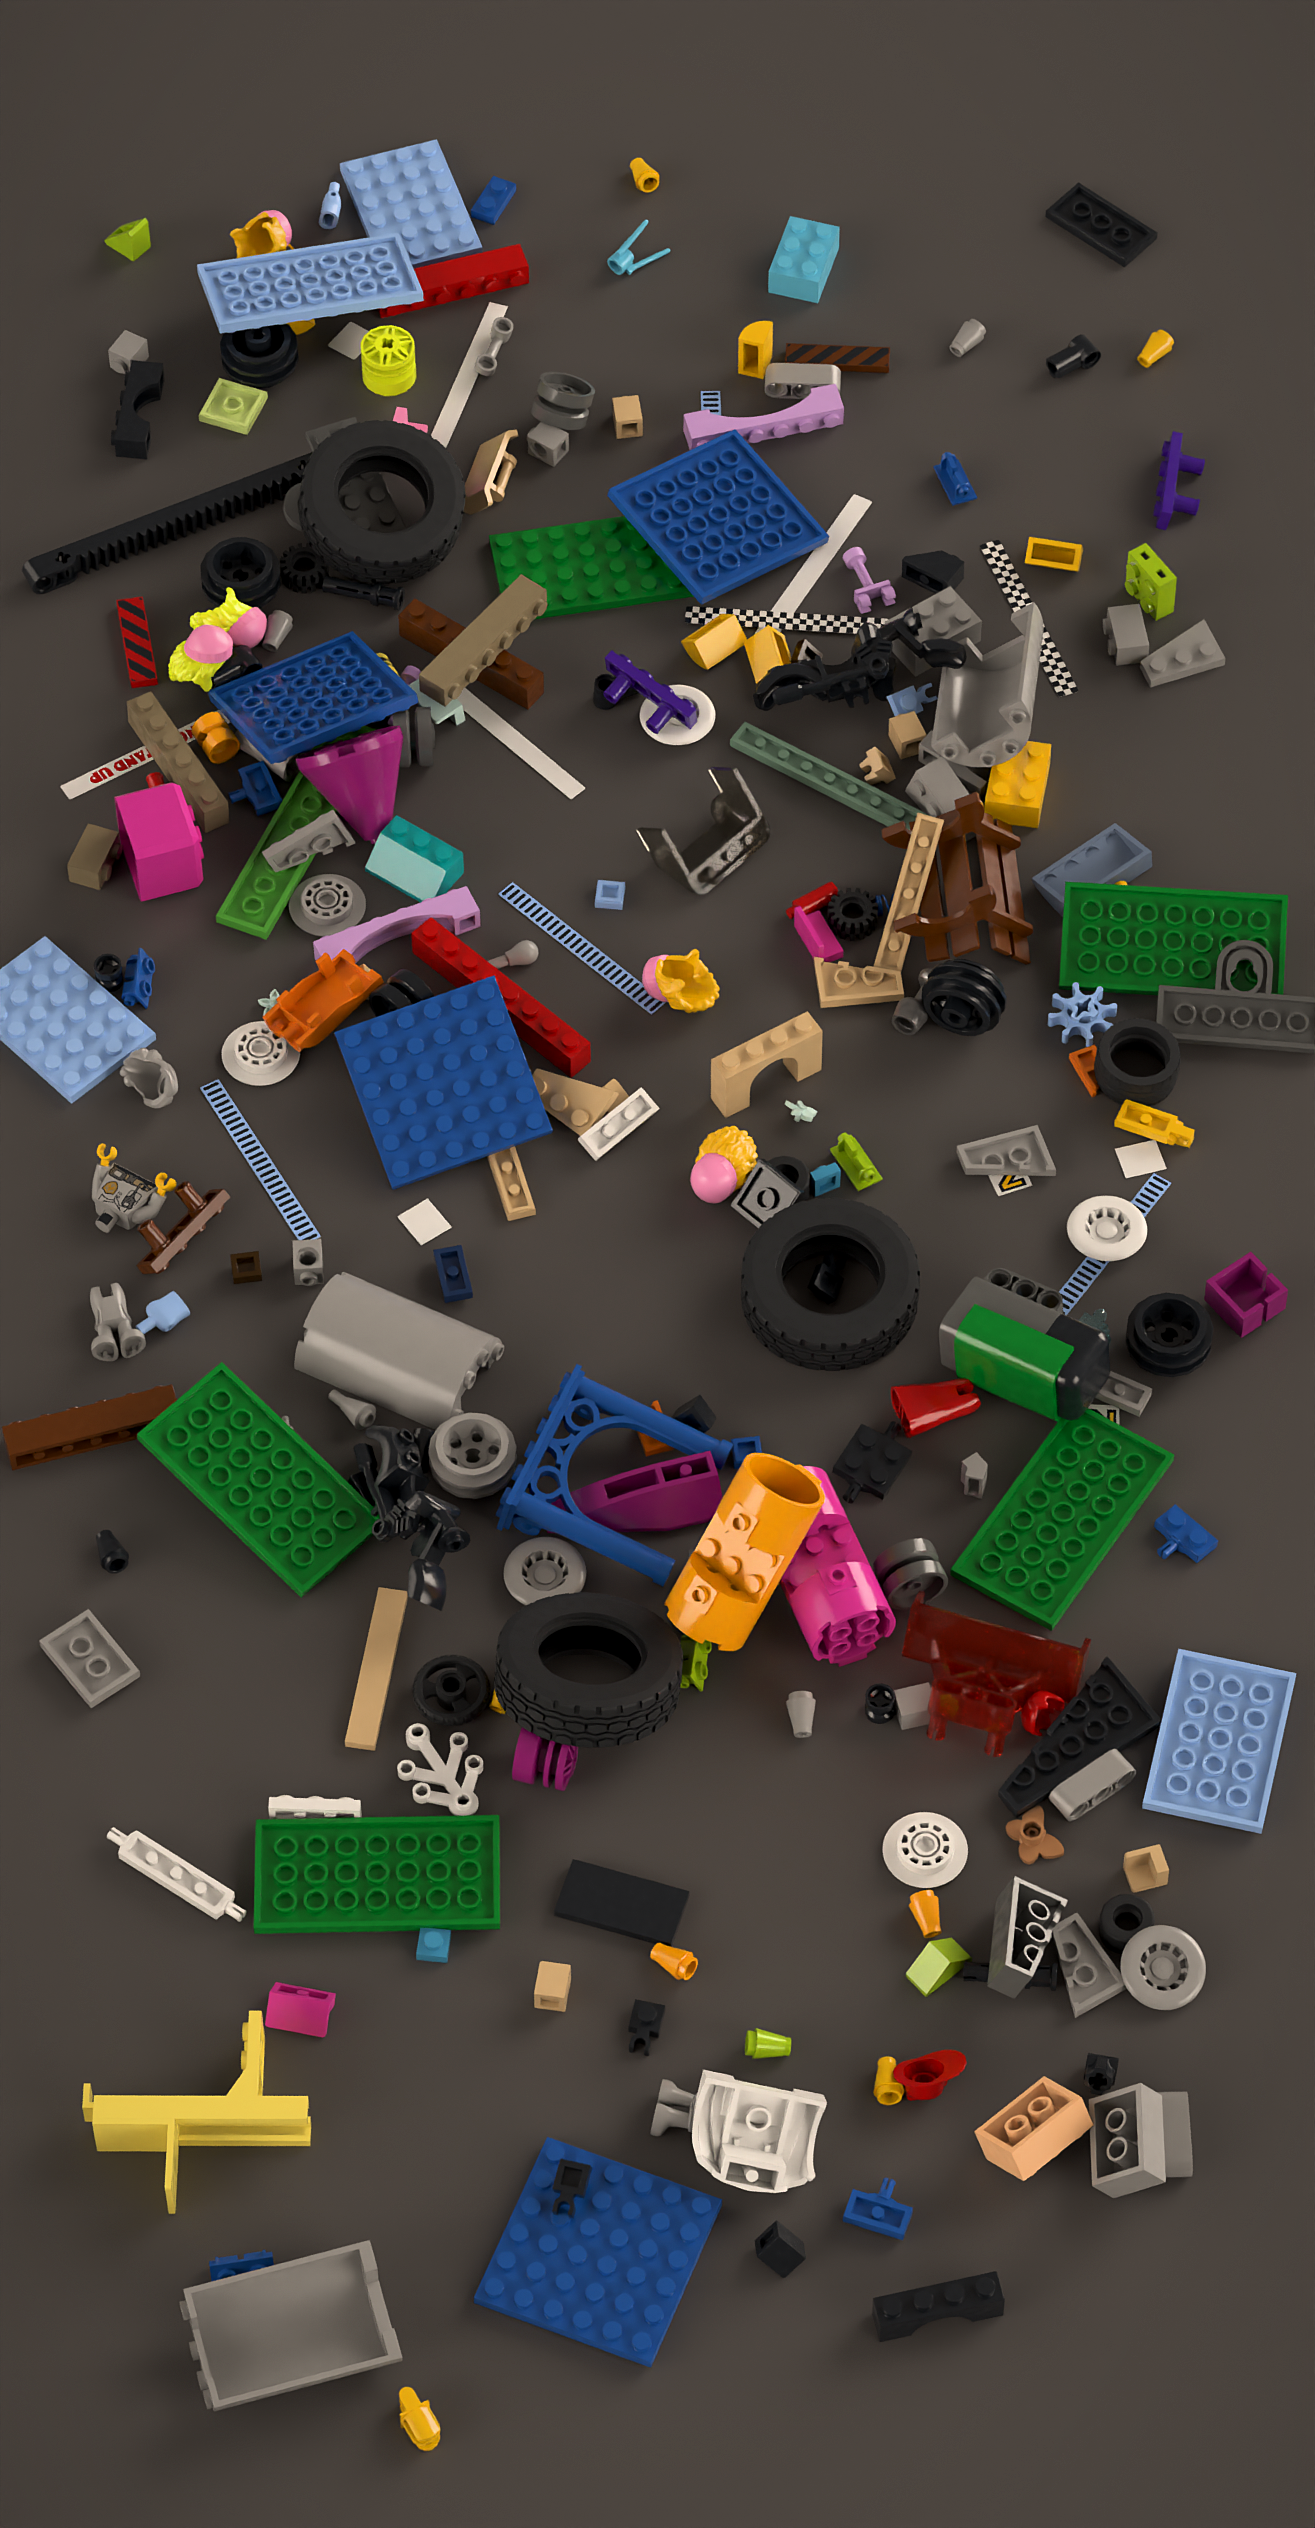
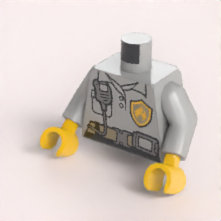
M100 1144L97 1148V1155L101 1158V1162L96 1165L92 1182V1200L95 1202L96 1213L100 1215L95 1221L96 1226L103 1232L108 1233L115 1224L129 1230L145 1220L155 1218L167 1198L165 1195L166 1191H173L176 1188V1181L170 1178L164 1186V1181L167 1179L166 1173H159L155 1178V1183L116 1163L110 1166L109 1161L116 1158L117 1150L112 1146L110 1154L105 1157L104 1150L106 1144Z

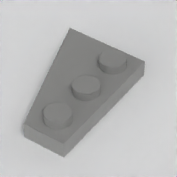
M1204 619L1140 661V669L1150 687L1225 665V657Z
M331 810L320 815L310 824L295 830L293 834L283 840L273 843L262 853L273 870L279 872L306 862L312 854L322 852L325 855L333 852L332 847L342 843L350 846L356 843L335 811Z
M1038 1125L957 1146L956 1152L965 1175L1056 1176V1168Z
M1078 1913L1057 1923L1051 1935L1076 2018L1127 1988L1121 1973Z

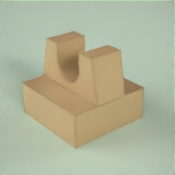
M876 747L866 752L868 757L859 765L865 773L871 770L864 777L867 783L873 785L884 781L888 784L896 779L888 757Z

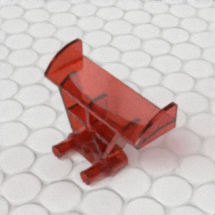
M918 1592L910 1609L902 1656L931 1665L935 1680L932 1682L927 1707L930 1720L926 1735L930 1739L933 1738L934 1731L937 1730L935 1740H943L946 1736L947 1722L952 1721L987 1731L988 1736L984 1752L990 1756L991 1750L995 1746L993 1757H1000L1003 1755L1006 1735L1012 1731L1015 1714L1022 1710L1025 1701L1032 1694L1038 1691H1048L1059 1696L1066 1703H1069L1073 1697L1077 1696L1092 1639L1085 1638L1082 1647L1078 1648L923 1604L925 1592Z

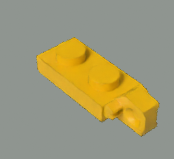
M1128 1099L1124 1101L1114 1121L1115 1127L1164 1144L1174 1145L1176 1143L1177 1145L1190 1148L1194 1140L1195 1130L1185 1127L1184 1123L1178 1120V1116Z

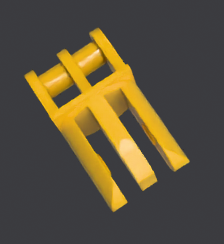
M403 2387L399 2391V2402L402 2412L400 2414L401 2428H405L412 2442L420 2450H433L440 2440V2425L430 2409L429 2400L421 2403L412 2388Z

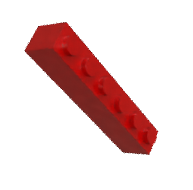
M516 244L414 268L423 291L424 301L377 308L380 318H385L528 284L529 265L521 245Z

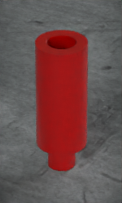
M830 881L793 900L792 907L786 909L787 916L793 919L795 907L801 906L806 915L827 906L829 901L831 902V897L833 895L837 896V887Z

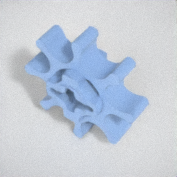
M1075 982L1072 984V998L1065 999L1057 993L1053 994L1052 1006L1062 1011L1059 1013H1049L1048 1026L1063 1025L1066 1027L1062 1031V1043H1068L1069 1038L1073 1035H1081L1086 1040V1047H1089L1093 1044V1032L1100 1031L1105 1033L1110 1026H1113L1112 1023L1106 1022L1103 1019L1116 1016L1117 1004L1102 1005L1099 1003L1103 998V988L1101 986L1097 987L1094 994L1084 995L1079 990V983Z

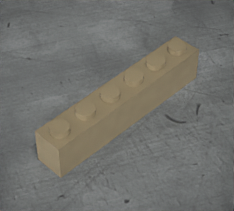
M521 574L419 673L420 692L444 707L452 700L457 699L462 690L469 683H473L479 676V673L495 661L496 656L500 652L508 649L513 640L520 633L525 632L537 616H541L546 611L548 605L547 590Z
M150 691L127 701L129 724L169 782L180 785L187 805L192 806L195 820L204 833L228 824V801L153 693Z

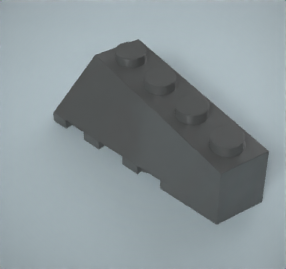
M1016 1876L1012 1878L996 1899L987 1987L1015 1999L1033 1977L1043 1956L1044 1948L1049 1943L1052 1936L1051 1933L1061 1917L1060 1914L1068 1900Z

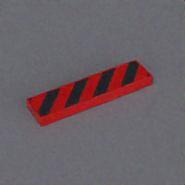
M143 596L116 600L131 689L158 685Z

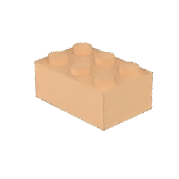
M1043 2076L974 2132L988 2161L1025 2181L1094 2125L1082 2097Z

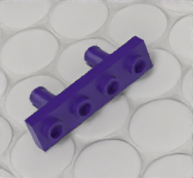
M1174 431L1171 434L1170 440L1164 441L1161 456L1165 457V461L1162 460L1158 476L1163 478L1162 481L1159 480L1156 490V496L1160 497V500L1156 501L1153 516L1157 517L1156 528L1163 530L1167 529L1173 511L1196 516L1200 499L1185 497L1175 492L1178 471H1183L1201 476L1205 464V459L1182 454L1183 433Z
M612 650L605 657L606 670L617 677L603 692L604 697L609 702L616 704L629 688L639 692L659 707L645 722L647 728L655 734H658L671 718L677 719L689 729L696 724V708L689 700L685 698L683 700L680 699L668 685H660L645 669L639 670L633 666L627 656L623 654L618 655Z

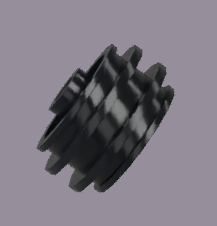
M277 324L258 329L252 328L233 333H224L220 341L222 367L225 372L236 382L256 389L270 388L281 383L295 370L299 360L296 334L288 324Z
M232 537L219 542L205 554L200 565L202 591L208 601L217 607L225 603L226 588L230 587L233 589L235 597L239 602L261 609L275 598L281 586L279 560L274 551L262 542L248 537Z
M954 958L935 965L929 972L928 980L922 987L921 998L929 1017L944 1029L962 1036H977L986 1031L993 1030L999 1023L1001 1014L1006 1009L1007 996L1000 979L988 968L967 959Z
M1166 1292L1149 1296L1134 1307L1128 1316L1125 1343L1130 1357L1140 1368L1157 1376L1173 1378L1190 1374L1204 1364L1211 1352L1214 1327L1209 1313L1199 1302L1183 1294ZM1149 1327H1154V1331H1146Z

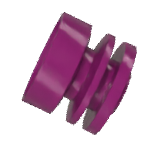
M522 1727L515 1750L512 1779L533 1785L541 1772L543 1773L544 1787L550 1788L555 1778V1789L565 1791L570 1777L575 1770L578 1747L546 1740Z

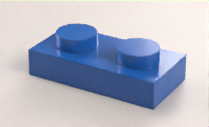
M493 176L472 207L471 217L494 225L515 194L516 184Z

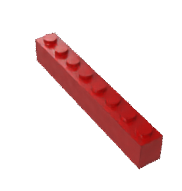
M432 917L411 933L412 953L456 988L494 975L517 1036L570 1078L591 1062L590 1041Z

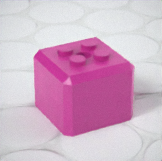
M170 782L114 797L119 838L123 845V853L140 901L199 887L203 881L201 859L204 858V853L200 843L202 842V836L199 826H194L193 821H195L192 806L187 805L180 785Z

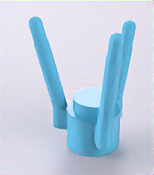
M644 220L623 245L608 258L607 263L614 273L621 275L626 272L630 275L636 269L670 253V249L667 248L633 264L634 255L628 248L647 226L648 220Z

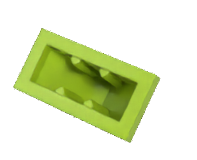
M146 218L121 225L104 241L114 250L135 261L151 247L148 221Z
M952 1937L929 1941L906 1972V1977L927 1997L963 1969L964 1962H971L972 1958Z

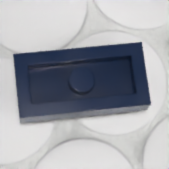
M462 1245L433 1250L444 1302L449 1303L473 1298Z

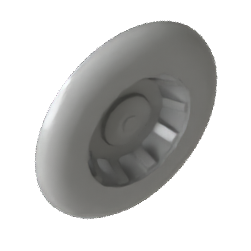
M322 874L306 879L297 886L289 900V912L295 924L303 931L321 937L330 936L344 931L348 927L356 926L361 921L366 909V899L361 888L349 878L336 874Z
M538 1537L523 1542L511 1552L504 1566V1581L511 1595L524 1605H528L548 1596L580 1592L585 1584L587 1571L583 1557L571 1544L558 1538Z
M1155 1925L1139 1931L1128 1941L1121 1957V1975L1128 1991L1140 2003L1153 2009L1173 2010L1183 2007L1198 1995L1204 1984L1206 1964L1199 1945L1190 1935L1172 1926ZM1161 1946L1168 1947V1950H1161ZM1153 1947L1155 1952L1150 1954L1148 1949ZM1173 1950H1174L1175 1952H1177L1180 1956H1179V1957H1176V1956L1172 1953ZM1142 1956L1145 1958L1144 1963L1141 1961ZM1181 1961L1184 1962L1185 1968H1181V1966H1180V1962H1181ZM1180 1975H1184L1183 1981L1178 1980ZM1175 1985L1177 1988L1172 1990L1170 1986Z

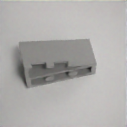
M943 756L918 769L905 790L918 807L932 817H937L954 810V800L969 795ZM973 832L966 833V842L974 838L976 834Z

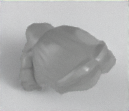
M140 1048L131 1052L129 1057L123 1061L124 1066L120 1070V1075L124 1077L125 1085L128 1087L134 1086L144 1097L145 1105L149 1107L161 1108L172 1103L173 1096L178 1091V1079L174 1068L162 1060V1056L157 1050Z

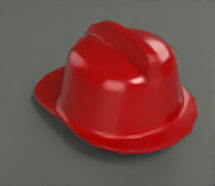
M956 2050L932 2052L919 2058L899 2063L893 2070V2076L898 2083L903 2085L905 2096L909 2101L931 2100L941 2095L948 2080L958 2076L965 2069L967 2064L966 2056Z

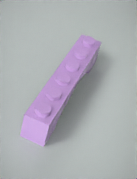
M831 384L811 388L810 395L801 402L785 410L768 415L726 417L712 414L709 409L684 414L683 431L690 450L734 429L738 431L747 443H757L762 440L782 438L796 433H807L816 429L832 428L841 425L844 420V406L837 385Z
M467 886L453 889L443 895L425 899L413 906L400 908L391 914L373 918L371 921L358 926L348 927L336 934L323 936L313 942L314 957L317 960L326 952L332 960L345 949L353 955L356 964L374 948L395 938L411 934L430 917L456 936L481 927L480 910Z

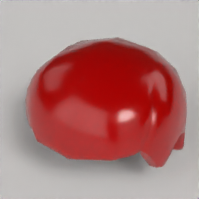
M1038 1691L1032 1694L1025 1701L1021 1710L1023 1728L1033 1735L1042 1736L1039 1730H1047L1064 1710V1700L1048 1691Z

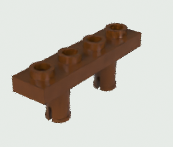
M189 1181L179 1184L174 1192L188 1208L185 1216L165 1236L152 1219L145 1220L137 1228L152 1247L151 1251L136 1265L142 1274H159L166 1270L170 1264L168 1261L174 1255L183 1252L188 1246L187 1242L206 1228L205 1223L224 1209L223 1204L230 1198L228 1193L224 1189H212L201 1198Z

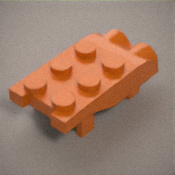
M345 949L332 960L329 954L325 952L315 961L319 971L302 979L289 992L285 990L276 999L278 1003L262 1018L276 1036L284 1038L295 1050L301 1052L304 1048H311L319 1044L369 997V994L384 982L381 975L373 969L366 972L356 965L353 955Z

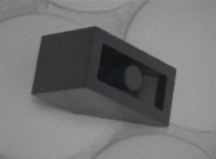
M942 550L905 556L902 559L901 577L935 594L950 586L955 590L964 579V561Z

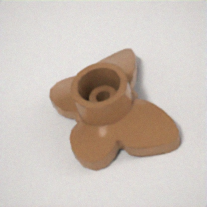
M1036 1806L1024 1813L1022 1820H1012L1007 1823L1006 1833L1013 1840L1019 1841V1856L1025 1864H1033L1039 1855L1044 1859H1054L1064 1855L1062 1844L1052 1835L1046 1834L1044 1829V1812L1041 1806Z

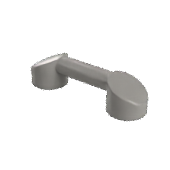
M498 317L493 322L490 332L492 339L486 354L478 356L474 367L481 375L492 376L497 366L496 355L501 344L509 340L513 330V323L508 318Z

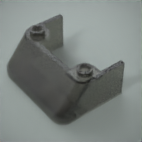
M711 767L708 770L721 792L713 799L710 806L711 815L716 824L683 852L680 853L665 829L640 827L636 830L657 867L692 893H708L769 840L770 826L737 768Z

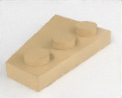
M814 957L821 1008L900 1001L904 998L901 971L872 966L859 968L849 966V962L839 961L838 964L824 962V958Z
M536 1069L532 1074L545 1110L580 1136L603 1118L619 1095L615 1091L541 1069Z

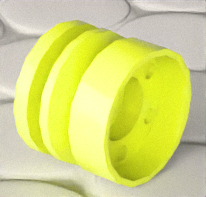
M388 325L371 329L364 335L360 343L364 384L375 394L383 396H396L406 392L413 386L416 380L414 339L409 332L401 327Z

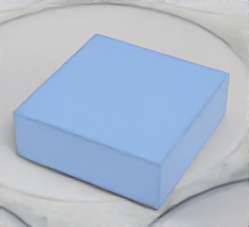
M598 880L595 908L622 910L625 882Z

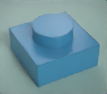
M836 1162L827 1166H820L813 1172H810V1190L815 1197L840 1187L841 1170Z
M420 1928L416 1952L417 1960L447 1963L451 1930Z

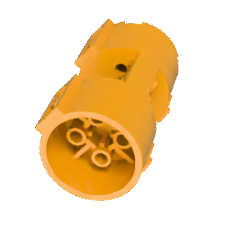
M751 1453L747 1455L718 1505L717 1511L695 1551L688 1559L664 1605L668 1606L667 1616L670 1621L684 1634L701 1644L707 1640L719 1644L718 1650L736 1651L741 1649L825 1502V1494L820 1487L822 1481L802 1465H794L777 1456L765 1453Z

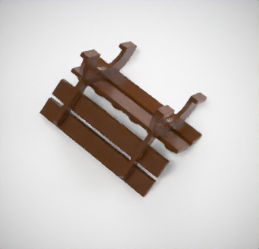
M974 792L954 800V810L935 817L944 820L937 845H939L948 916H944L935 851L920 904L921 917L913 913L893 921L894 931L896 933L902 932L912 936L924 937L927 960L934 962L950 959L947 939L948 932L951 935L952 950L955 957L979 949L977 921L984 919L988 921L991 948L1006 956L1011 955L1012 959L1027 965L1031 963L1027 936L1033 933V926L1026 922L1024 918L1015 849L1021 846V840L1013 834L1012 825L997 818L993 820V816L984 812V805L979 798V794ZM904 821L881 829L882 838L892 846L907 849L915 821L909 822L910 830L906 828ZM969 832L976 834L983 886L972 890L965 834Z

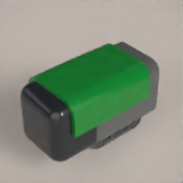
M1005 1268L992 1269L984 1279L974 1277L948 1311L940 1325L939 1342L942 1366L956 1371L957 1378L968 1379L973 1385L1057 1422L1061 1418L1070 1421L1079 1419L1100 1392L1110 1375L1109 1341L1106 1334L1095 1327L1063 1314V1299L1058 1291Z

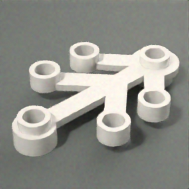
M420 1723L411 1725L406 1731V1743L411 1749L420 1750L434 1771L415 1767L411 1760H403L397 1766L399 1778L404 1781L413 1779L441 1785L449 1793L431 1791L428 1784L421 1782L413 1787V1799L420 1804L429 1802L447 1806L455 1816L473 1815L479 1805L478 1797L473 1791L478 1775L483 1771L482 1758L478 1755H470L466 1758L465 1770L467 1774L462 1788H460L455 1780L462 1754L468 1748L467 1736L462 1732H456L451 1735V1751L445 1765L430 1743L429 1729ZM416 1732L423 1733L421 1736L418 1737L413 1735V1733ZM457 1740H462L464 1742L462 1745L454 1744V1742ZM471 1763L479 1764L476 1768H471L469 1765ZM404 1768L412 1769L409 1773L402 1772ZM424 1790L427 1792V1794H425L424 1796L417 1795V1792ZM461 1800L469 1801L465 1805H461L458 1803Z

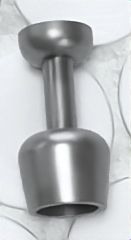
M926 968L920 972L918 980L921 988L915 998L906 997L901 999L894 1011L891 1020L892 1025L896 1030L905 1035H914L928 1019V1013L921 997L922 987L928 980V974L932 969Z

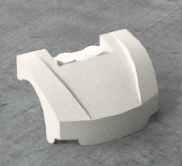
M703 2070L696 2097L692 2128V2143L696 2159L700 2165L718 2180L747 2191L779 2193L786 2192L788 2188L804 2185L807 2181H812L816 2176L813 2168L814 2144L818 2125L826 2108L827 2101L822 2094L794 2088L793 2092L738 2081L731 2075Z

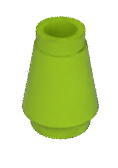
M755 2028L754 2031H747L745 2055L752 2056V2059L790 2055V2037Z

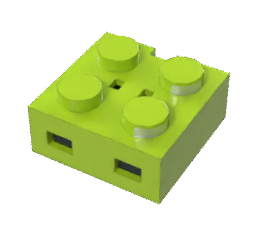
M1147 543L1129 551L1125 582L1127 592L1131 596L1134 595L1137 600H1140L1142 609L1149 613L1156 621L1174 612L1177 577Z

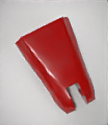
M965 1378L891 1387L892 1406L897 1417L901 1418V1426L907 1438L926 1432L947 1421L971 1414L980 1407L981 1401L976 1393H971L974 1386Z

